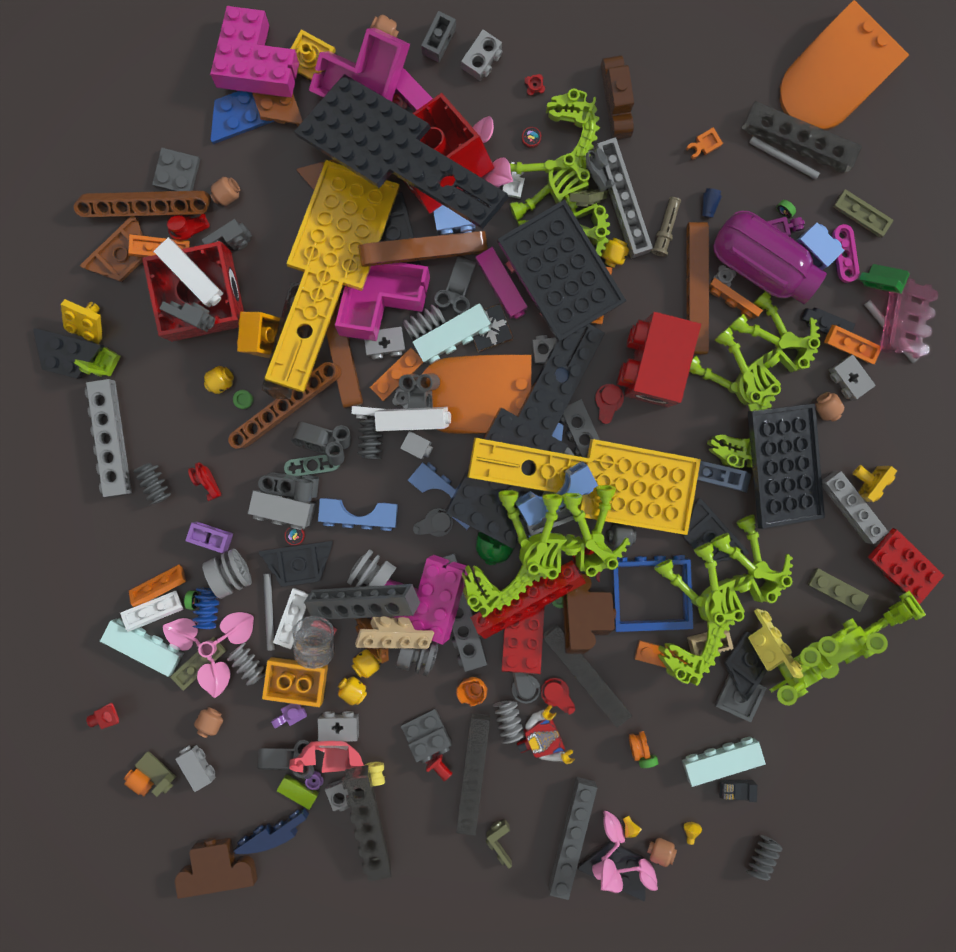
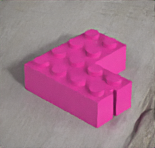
M232 6L226 7L210 73L216 88L292 97L295 85L294 79H296L299 67L298 57L295 49L265 46L269 30V22L265 11Z
M368 28L356 63L330 51L319 53L315 70H326V72L313 74L309 91L324 97L345 74L392 102L410 44L379 29Z
M407 263L371 266L362 291L348 286L344 287L335 323L338 334L340 336L377 341L385 306L423 312L426 298L425 293H427L430 280L428 267Z
M432 555L426 559L419 588H414L420 601L414 615L393 616V618H409L415 630L433 631L432 641L443 645L450 639L464 588L462 573L464 572L467 576V572L465 570L466 566L454 561L449 564L450 560ZM388 579L385 585H402V583Z

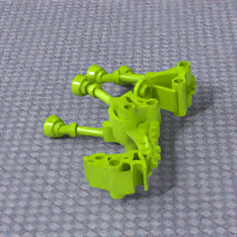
M574 88L566 94L552 97L551 102L547 103L546 113H548V117L553 121L564 120L574 122L575 126L582 128V134L577 146L571 153L563 155L555 161L547 160L545 163L522 164V162L510 164V171L516 172L519 175L522 172L545 171L549 174L548 184L533 198H528L524 204L522 202L519 204L518 202H513L509 206L518 226L527 222L526 220H520L523 214L529 209L531 211L535 209V205L550 192L556 204L565 199L576 219L592 213L591 220L594 227L589 228L581 225L592 245L597 246L596 252L601 257V250L606 249L604 243L609 242L606 236L610 234V231L607 230L610 223L605 220L609 216L605 214L606 209L604 206H598L596 203L576 212V208H578L576 202L570 201V193L587 190L589 186L590 172L586 169V153L594 149L592 142L597 141L598 137L595 135V132L600 129L596 125V122L599 121V117L595 116L597 112L595 106L596 97L593 98L592 103H587V93ZM567 183H569V184L565 187L564 191H563L562 193H560L561 189H562Z
M766 291L753 304L759 308L761 307L763 310H767L766 313L768 316H771L781 335L780 338L761 329L760 325L754 324V326H749L746 316L742 314L715 339L717 343L728 346L729 352L733 353L741 372L736 382H731L711 372L712 369L708 367L706 369L701 368L702 366L699 364L700 360L697 355L693 357L689 371L692 374L703 376L702 378L705 380L710 379L727 388L729 392L735 393L743 404L748 405L750 411L771 408L770 401H775L774 396L781 392V383L768 370L770 366L773 367L780 361L790 373L809 368L810 361L815 360L812 355L813 353H818L817 348L820 346V340L818 339L820 334H817L816 331L819 330V327L815 325L817 320L809 319L810 336L799 338L792 332H787L777 312L778 308L776 305L773 306L771 304V296ZM732 330L739 333H748L754 337L758 335L775 344L776 349L767 352L747 366L739 349V343L736 344L733 341ZM786 348L796 349L798 354L791 361L782 350ZM726 435L712 436V440L707 441L709 446L714 447L710 448L709 451L716 455L723 465L732 468H743L746 460V467H752L750 438L738 439ZM722 440V441H723V444H724V445H728L729 447H727V446H720V444L717 443L716 441Z
M611 485L596 487L597 494L602 502L599 503L600 512L591 534L585 520V512L578 509V505L582 501L581 494L543 495V503L548 510L545 515L547 520L542 533L527 538L519 518L520 511L514 507L518 499V492L513 490L500 491L499 499L508 511L509 519H512L518 535V542L521 545L519 558L522 566L515 579L502 591H499L497 587L489 582L480 568L473 566L474 574L484 591L482 592L473 577L470 566L467 565L465 567L467 576L464 572L462 573L464 582L463 593L470 608L475 612L480 610L484 618L494 608L501 610L505 604L510 606L513 599L518 600L519 593H525V587L527 585L532 586L533 580L538 582L541 576L544 579L547 577L552 580L556 579L558 574L561 573V550L566 555H576V566L589 577L595 576L605 568L616 569L619 564L617 557H623L621 553L627 551L625 547L630 545L629 539L626 537L620 546L612 552L604 543V536L601 533L608 510H611L610 501L615 495L616 487ZM562 498L566 508L573 514V519L579 524L583 535L582 539L580 536L575 538L574 535L570 534L563 536L561 533H551L554 521L558 518L556 510L559 509ZM585 546L586 548L594 551V553L590 555H584Z
M754 515L746 516L736 522L740 529H744V532L748 533L746 536L751 543L753 564L740 552L738 547L730 546L729 533L719 535L710 542L694 549L697 556L706 561L704 565L705 568H708L710 586L702 592L701 596H698L682 581V576L673 573V562L671 559L665 560L654 567L662 577L669 579L672 585L678 586L691 599V602L698 607L700 617L707 621V640L701 655L689 653L671 643H665V647L659 646L658 648L664 654V656L659 654L658 657L666 666V672L683 683L699 685L703 677L702 673H709L710 665L715 666L716 664L714 661L715 657L720 656L718 648L723 646L720 640L726 637L724 631L730 630L729 624L735 625L734 621L740 622L744 619L745 611L735 591L743 593L749 590L754 601L775 603L778 596L781 595L780 591L792 585V578L788 575L792 574L789 569L793 567L790 564V560L793 557H790L789 554L785 555V562L781 572L771 570L768 564L762 561L758 543L759 534L754 530L756 528L754 525L756 523ZM713 546L718 548L719 551L729 554V557L732 559H737L748 570V574L736 575L732 579L727 578L718 582L715 567L717 562L712 557L714 556ZM754 578H762L766 582L762 587L758 588ZM669 650L674 651L673 654H674L675 656H677L678 658L672 656V654L670 653Z
M908 591L899 596L901 601L889 607L890 610L883 614L885 618H881L865 630L861 626L858 627L853 618L842 624L844 626L842 630L831 636L821 638L819 642L811 643L802 650L800 655L793 658L802 667V678L793 677L783 662L777 667L785 680L769 690L772 693L779 688L777 692L778 700L784 705H793L799 697L808 693L807 687L823 677L828 679L834 678L839 672L838 663L843 660L848 664L862 655L866 659L875 653L884 652L887 649L888 641L883 634L876 633L881 628L888 626V624L891 627L898 623L902 624L911 618H914L916 621L926 615L911 592Z

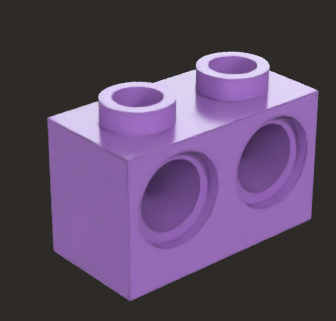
M192 522L185 541L225 553L228 552L233 533L200 522Z

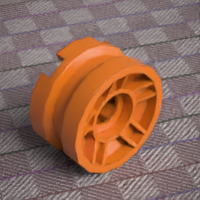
M644 731L639 732L638 735L629 734V743L634 761H639L640 758L649 759L650 752Z

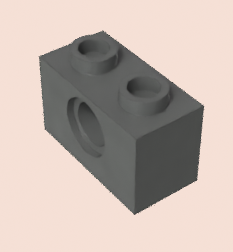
M440 11L437 12L421 45L422 55L440 63L456 30V19Z

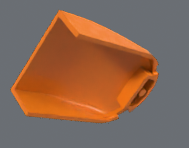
M853 0L785 72L780 83L781 107L788 119L802 129L808 131L832 129L842 123L909 54Z
M531 355L448 357L428 366L422 374L434 373L440 379L439 387L432 391L433 407H448V412L451 413L449 427L436 430L449 434H486L499 408H503L517 416L531 390ZM427 378L426 384L428 387L431 384L429 378Z

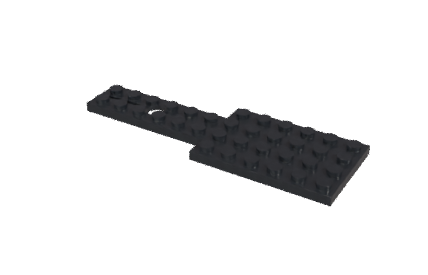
M345 74L294 131L297 137L374 186L380 188L390 175L394 174L481 229L487 225L509 198L505 191L421 142L420 140L431 129L429 123ZM453 176L455 178L452 186H440L441 180L444 177Z
M588 324L562 341H556L518 415L515 416L507 410L499 408L483 439L564 454L568 445L554 438L552 434L605 333ZM559 367H563L568 371V379L563 383L556 380L555 371ZM526 460L523 462L521 469L525 475L529 476L535 472L536 467L533 461ZM468 467L445 513L514 549L518 543V535L512 519H509L507 515L508 511L499 499V492L504 490L517 491L518 498L530 491L535 495L542 496L544 491L468 478ZM520 514L519 518L521 520L523 528L525 529L527 523L524 521L523 517Z

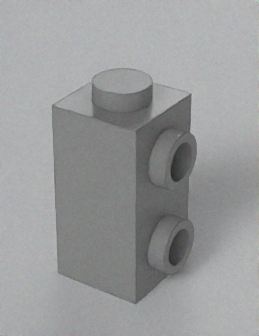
M188 745L179 751L180 755L175 760L194 792L210 784L216 778L214 768L208 765L205 760L204 751L198 748L197 745L192 748Z

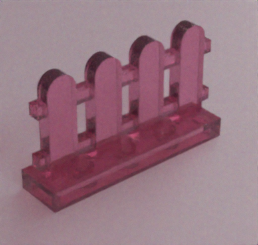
M909 275L902 294L890 292L880 351L889 352L896 349V353L900 354L905 351L913 354V358L916 359L929 353V347L922 342L923 338L932 335L931 327L925 325L926 320L932 319L935 316V310L928 307L929 302L935 301L938 298V292L931 289L932 285L926 284L922 286L915 284V280L910 279ZM912 297L922 299V304L912 302ZM909 315L919 317V323L908 320ZM906 333L915 335L916 341L905 338Z

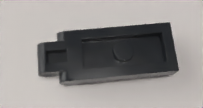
M815 307L813 310L805 308L801 320L807 322V327H810V318L816 319L815 325L819 327L817 331L828 334L831 325H837L849 332H852L855 323Z

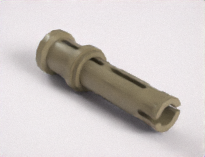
M677 197L669 198L661 229L656 233V243L651 250V253L657 256H668L667 249L670 241L673 239L671 233L681 199Z

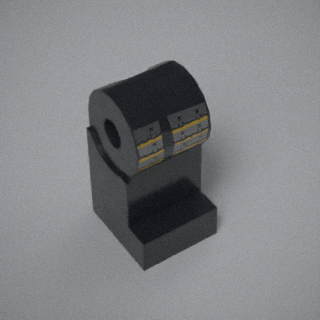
M720 780L719 797L726 800L736 799L757 802L758 785L754 780Z

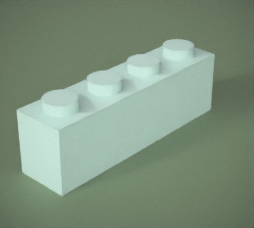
M479 303L413 341V344L422 361L432 364L440 359L439 356L446 352L448 355L457 349V345L461 343L466 345L473 341L472 337L478 333L481 336L489 332V327L493 325L483 306Z
M122 618L111 620L100 642L168 677L175 672L184 654L179 651V647L164 643L162 638L146 634V630L139 627L127 632Z
M745 737L741 739V742L735 744L732 742L726 743L719 749H707L699 755L690 754L686 756V759L682 760L688 782L692 787L766 764L759 742L752 737Z

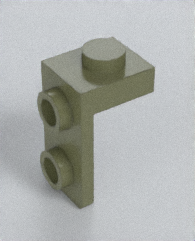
M149 751L135 764V767L148 776L156 785L152 790L156 797L161 792L166 794L173 786L171 782L176 776Z
M506 819L501 822L498 820L486 832V843L491 850H496L500 863L502 865L506 864L510 869L512 867V860L497 841L510 831V826Z

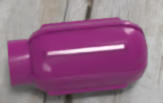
M742 210L732 215L718 232L713 245L714 253L722 263L770 295L777 298L793 297L803 305L815 294L827 275L826 272L813 264L810 252L803 245L750 211Z

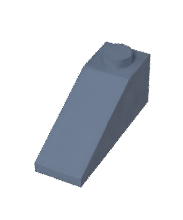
M701 461L697 480L747 493L752 474Z

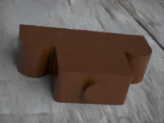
M622 55L603 58L601 71L612 138L616 137V139L630 138L634 131L631 114L634 97L629 66L624 65Z
M582 574L586 581L585 584L562 596L566 654L587 653L596 644L595 635H608L615 629L616 609L613 608L612 594L609 592H588L592 582L586 574Z
M209 838L204 840V842L196 843L189 852L191 865L184 866L177 874L175 887L177 899L251 887L257 881L255 862L247 855L241 856L235 861L231 838L218 840Z

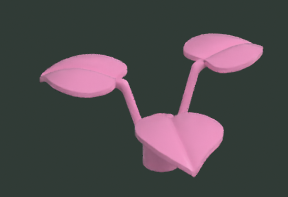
M490 116L481 119L472 127L480 135L483 143L487 142L493 133V119ZM504 157L493 162L494 169L482 177L496 187L513 182L510 163Z
M244 612L229 614L220 624V629L225 635L214 642L208 640L200 643L197 638H194L198 633V628L192 627L196 624L188 618L177 619L163 625V632L168 642L179 647L182 651L189 650L194 641L199 647V654L210 660L211 664H204L199 669L197 679L200 686L212 697L216 698L225 690L230 680V669L224 662L215 664L212 655L217 650L216 645L226 637L233 644L246 642L252 634L254 617Z
M603 811L606 835L615 845L605 856L601 857V862L592 866L594 876L601 880V890L613 893L621 892L623 882L620 873L630 871L639 872L640 881L646 888L652 891L658 890L656 873L648 860H639V867L617 870L615 863L608 859L619 847L620 843L625 842V832L617 817L608 811Z

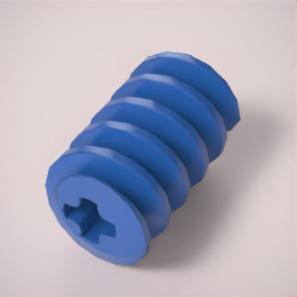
M196 588L197 591L201 592V595L195 596L200 602L194 603L195 606L199 607V610L193 611L198 617L192 619V621L197 623V625L192 627L200 629L216 628V623L212 621L218 618L214 615V613L218 612V608L214 607L220 603L215 599L218 597L211 588Z

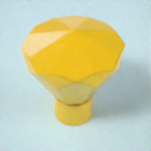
M630 816L623 818L625 838L636 837L642 829L632 822Z
M687 822L684 824L688 844L693 845L695 838L702 832V827L697 823Z

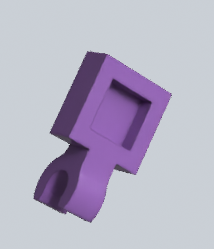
M290 703L281 708L283 714L274 718L271 723L274 728L279 727L286 721L291 726L307 717V713L302 705Z

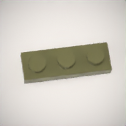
M587 189L570 193V201L576 202L577 206L600 203L602 199L607 198L608 190L601 192L597 189Z
M846 189L841 193L833 208L880 238L885 235L894 221Z
M819 568L815 569L807 584L858 612L861 611L869 596Z
M213 637V638H211L209 641H213V642H214V641H216L217 639H216L215 637ZM220 643L216 645L217 650L212 655L214 661L227 651ZM197 651L171 676V679L184 691L197 679L199 669L204 664H211L207 657H202Z

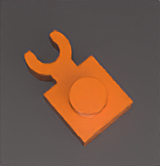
M713 127L696 138L697 143H690L686 150L695 149L696 153L691 156V159H696L701 151H703L704 155H707L721 147L723 142Z

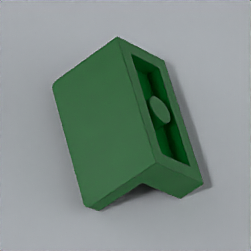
M873 264L869 273H861L859 280L866 287L902 294L910 273L907 270Z

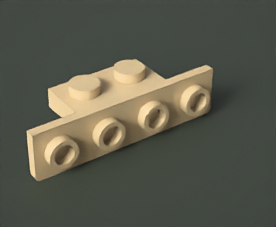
M372 617L371 626L373 629H360L355 645L357 648L427 649L430 646L434 632L415 630L410 619L405 617Z

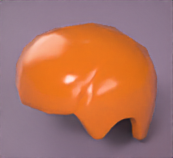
M477 677L465 678L457 687L456 696L460 703H467L471 707L483 703L486 699L487 687Z

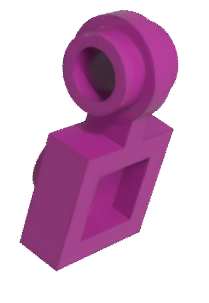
M787 217L767 221L789 237L791 236L790 229L793 232L801 231L805 225L802 217L790 220V224H788Z

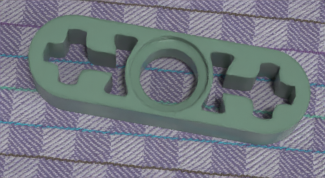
M327 455L288 460L285 463L284 470L287 475L303 476L335 471L340 465H333V468L330 465H324V470H321L320 458H323L322 462H327L328 460ZM310 460H315L318 464L317 469L314 471H310L307 467V463ZM301 461H304V473H302L303 469H296L294 474L293 471L289 470L293 462L294 465L299 466L302 465Z

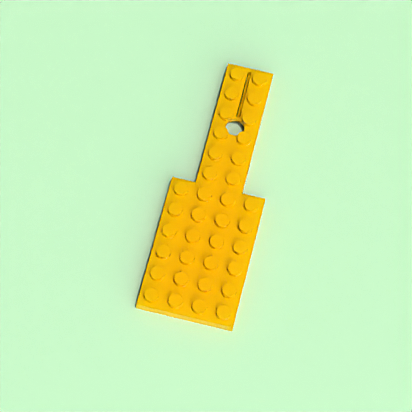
M328 160L325 161L286 263L287 267L302 271L304 274L267 370L266 381L304 393L343 285L362 291L371 266H361L358 246L366 243L380 242L400 184L386 180L378 188L343 165ZM303 325H309L313 332L309 338L304 339L297 335V329Z
M474 438L468 478L557 493L565 482V471L583 461L588 465L598 486L611 485L616 487L615 495L610 501L611 510H608L605 521L688 535L701 459L590 439L588 456L584 458ZM526 460L533 461L536 467L535 472L529 476L525 475L521 469L523 462ZM596 487L591 493L582 495V501L578 507L579 510L585 512V518L595 520L598 519L600 512L599 503L602 502L597 494Z

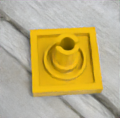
M302 29L291 49H295L299 61L297 73L311 81L314 73L325 71L315 70L319 53L326 51L335 53L336 51L335 47Z
M64 299L61 303L63 328L69 333L77 334L87 341L99 344L102 340L101 315L97 314L100 310L99 306L96 303L92 306L93 302H89L86 308Z
M859 465L854 470L853 475L864 482L858 491L863 500L866 502L879 500L883 495V489L886 485H890L894 481V475L897 470L892 466H877L870 473L862 465Z

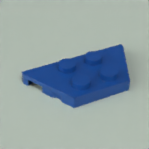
M237 91L214 101L211 142L216 144L274 121L260 119L252 92Z

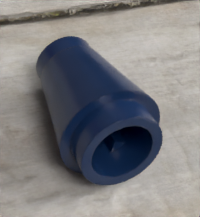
M706 188L705 193H703L702 216L714 217L722 198L720 190Z

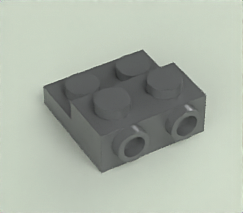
M233 219L202 239V242L209 244L221 241L226 247L230 245L234 250H241L248 245L247 242L251 241L252 234L242 222L238 223Z
M163 301L159 308L205 332L211 329L215 323V318L209 315L210 311L194 302L192 306L187 303L181 306L173 301L170 304Z
M436 708L401 725L416 762L421 761L425 763L432 759L431 755L437 752L441 755L450 750L449 746L452 745V742Z

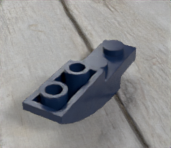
M305 808L300 811L296 809L289 815V819L284 822L280 820L273 828L270 823L265 826H258L253 830L254 834L249 837L246 835L237 842L238 845L234 852L236 854L258 853L286 843L295 837L298 831L296 826L307 819L308 811Z

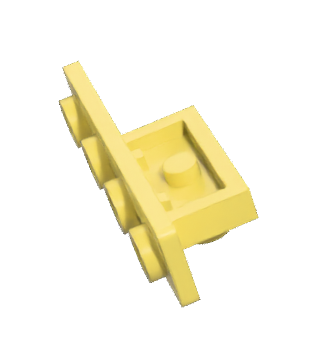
M754 610L763 627L750 635L748 639L767 671L773 670L784 662L793 677L802 678V667L791 656L792 651L782 641V634L778 628L773 626L770 614L764 610Z

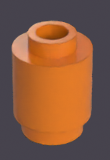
M131 769L124 778L126 780L124 785L142 796H145L154 785L151 779L139 769L135 771Z

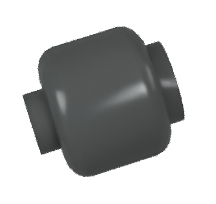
M614 523L611 529L607 530V541H610L614 548H618L626 537L629 539L630 545H626L625 548H630L636 542V530L630 525Z

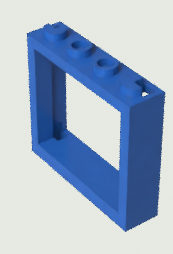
M673 555V559H671L673 565H682V581L692 589L691 560L685 558V555ZM637 556L635 560H627V557H617L618 567L656 566L668 560L666 556H654V559L647 560L646 556ZM618 567L611 570L613 608L616 609V619L614 620V630L616 632L693 629L692 602L684 592V619L620 621Z

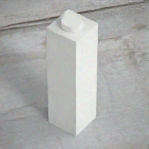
M168 237L154 250L157 256L204 305L210 307L219 303L224 293L173 240Z
M448 407L384 409L374 412L376 431L445 429L451 423V413L448 412Z

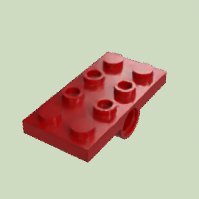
M894 528L889 531L868 556L883 571L882 574L889 581L897 585L905 593L910 591L919 605L944 576L913 544Z
M545 606L504 628L501 672L541 674Z

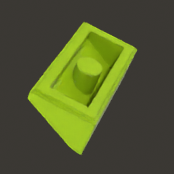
M288 774L285 775L277 789V792L309 810L319 794L316 790L307 788L305 784Z

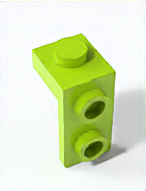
M104 347L102 351H99L94 363L75 359L74 363L80 367V371L90 375L93 373L99 377H102V375L111 376L121 356Z

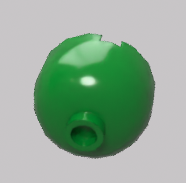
M482 532L478 533L476 551L480 558L485 560L486 564L496 565V563L505 562L510 558L513 552L512 548Z

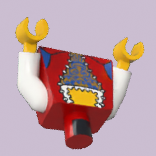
M549 705L545 710L533 713L525 725L524 733L526 739L517 742L520 752L523 753L531 749L535 758L539 757L541 760L563 761L565 764H571L575 758L571 759L568 755H571L573 750L570 749L563 752L565 747L553 721L557 713L552 714L549 712L552 706Z

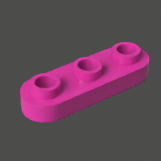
M843 224L834 229L832 238L837 239L842 244L844 252L847 253L846 258L842 256V253L836 258L838 277L842 282L850 283L858 278L860 271L854 231L849 225ZM839 233L844 234V239L840 238ZM846 270L850 272L849 277L845 275Z

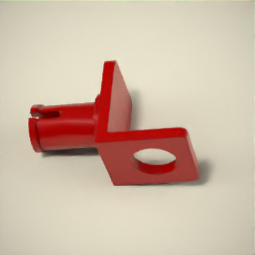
M109 703L94 711L93 715H89L86 722L89 727L99 725L101 729L118 724L119 717L113 703Z
M437 752L431 755V760L425 762L427 764L426 771L429 772L433 769L443 781H446L452 775V771L441 761L443 754L439 755Z

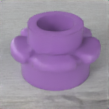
M314 771L312 777L305 780L306 787L311 790L319 789L323 784V777H321L318 771Z

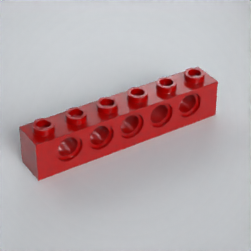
M571 560L561 566V573L558 574L556 579L552 580L548 577L544 579L541 577L540 581L532 582V586L527 585L525 587L526 592H520L519 599H513L510 606L505 604L501 610L494 608L484 618L481 612L473 615L470 618L477 633L486 639L582 586L586 581L579 568Z

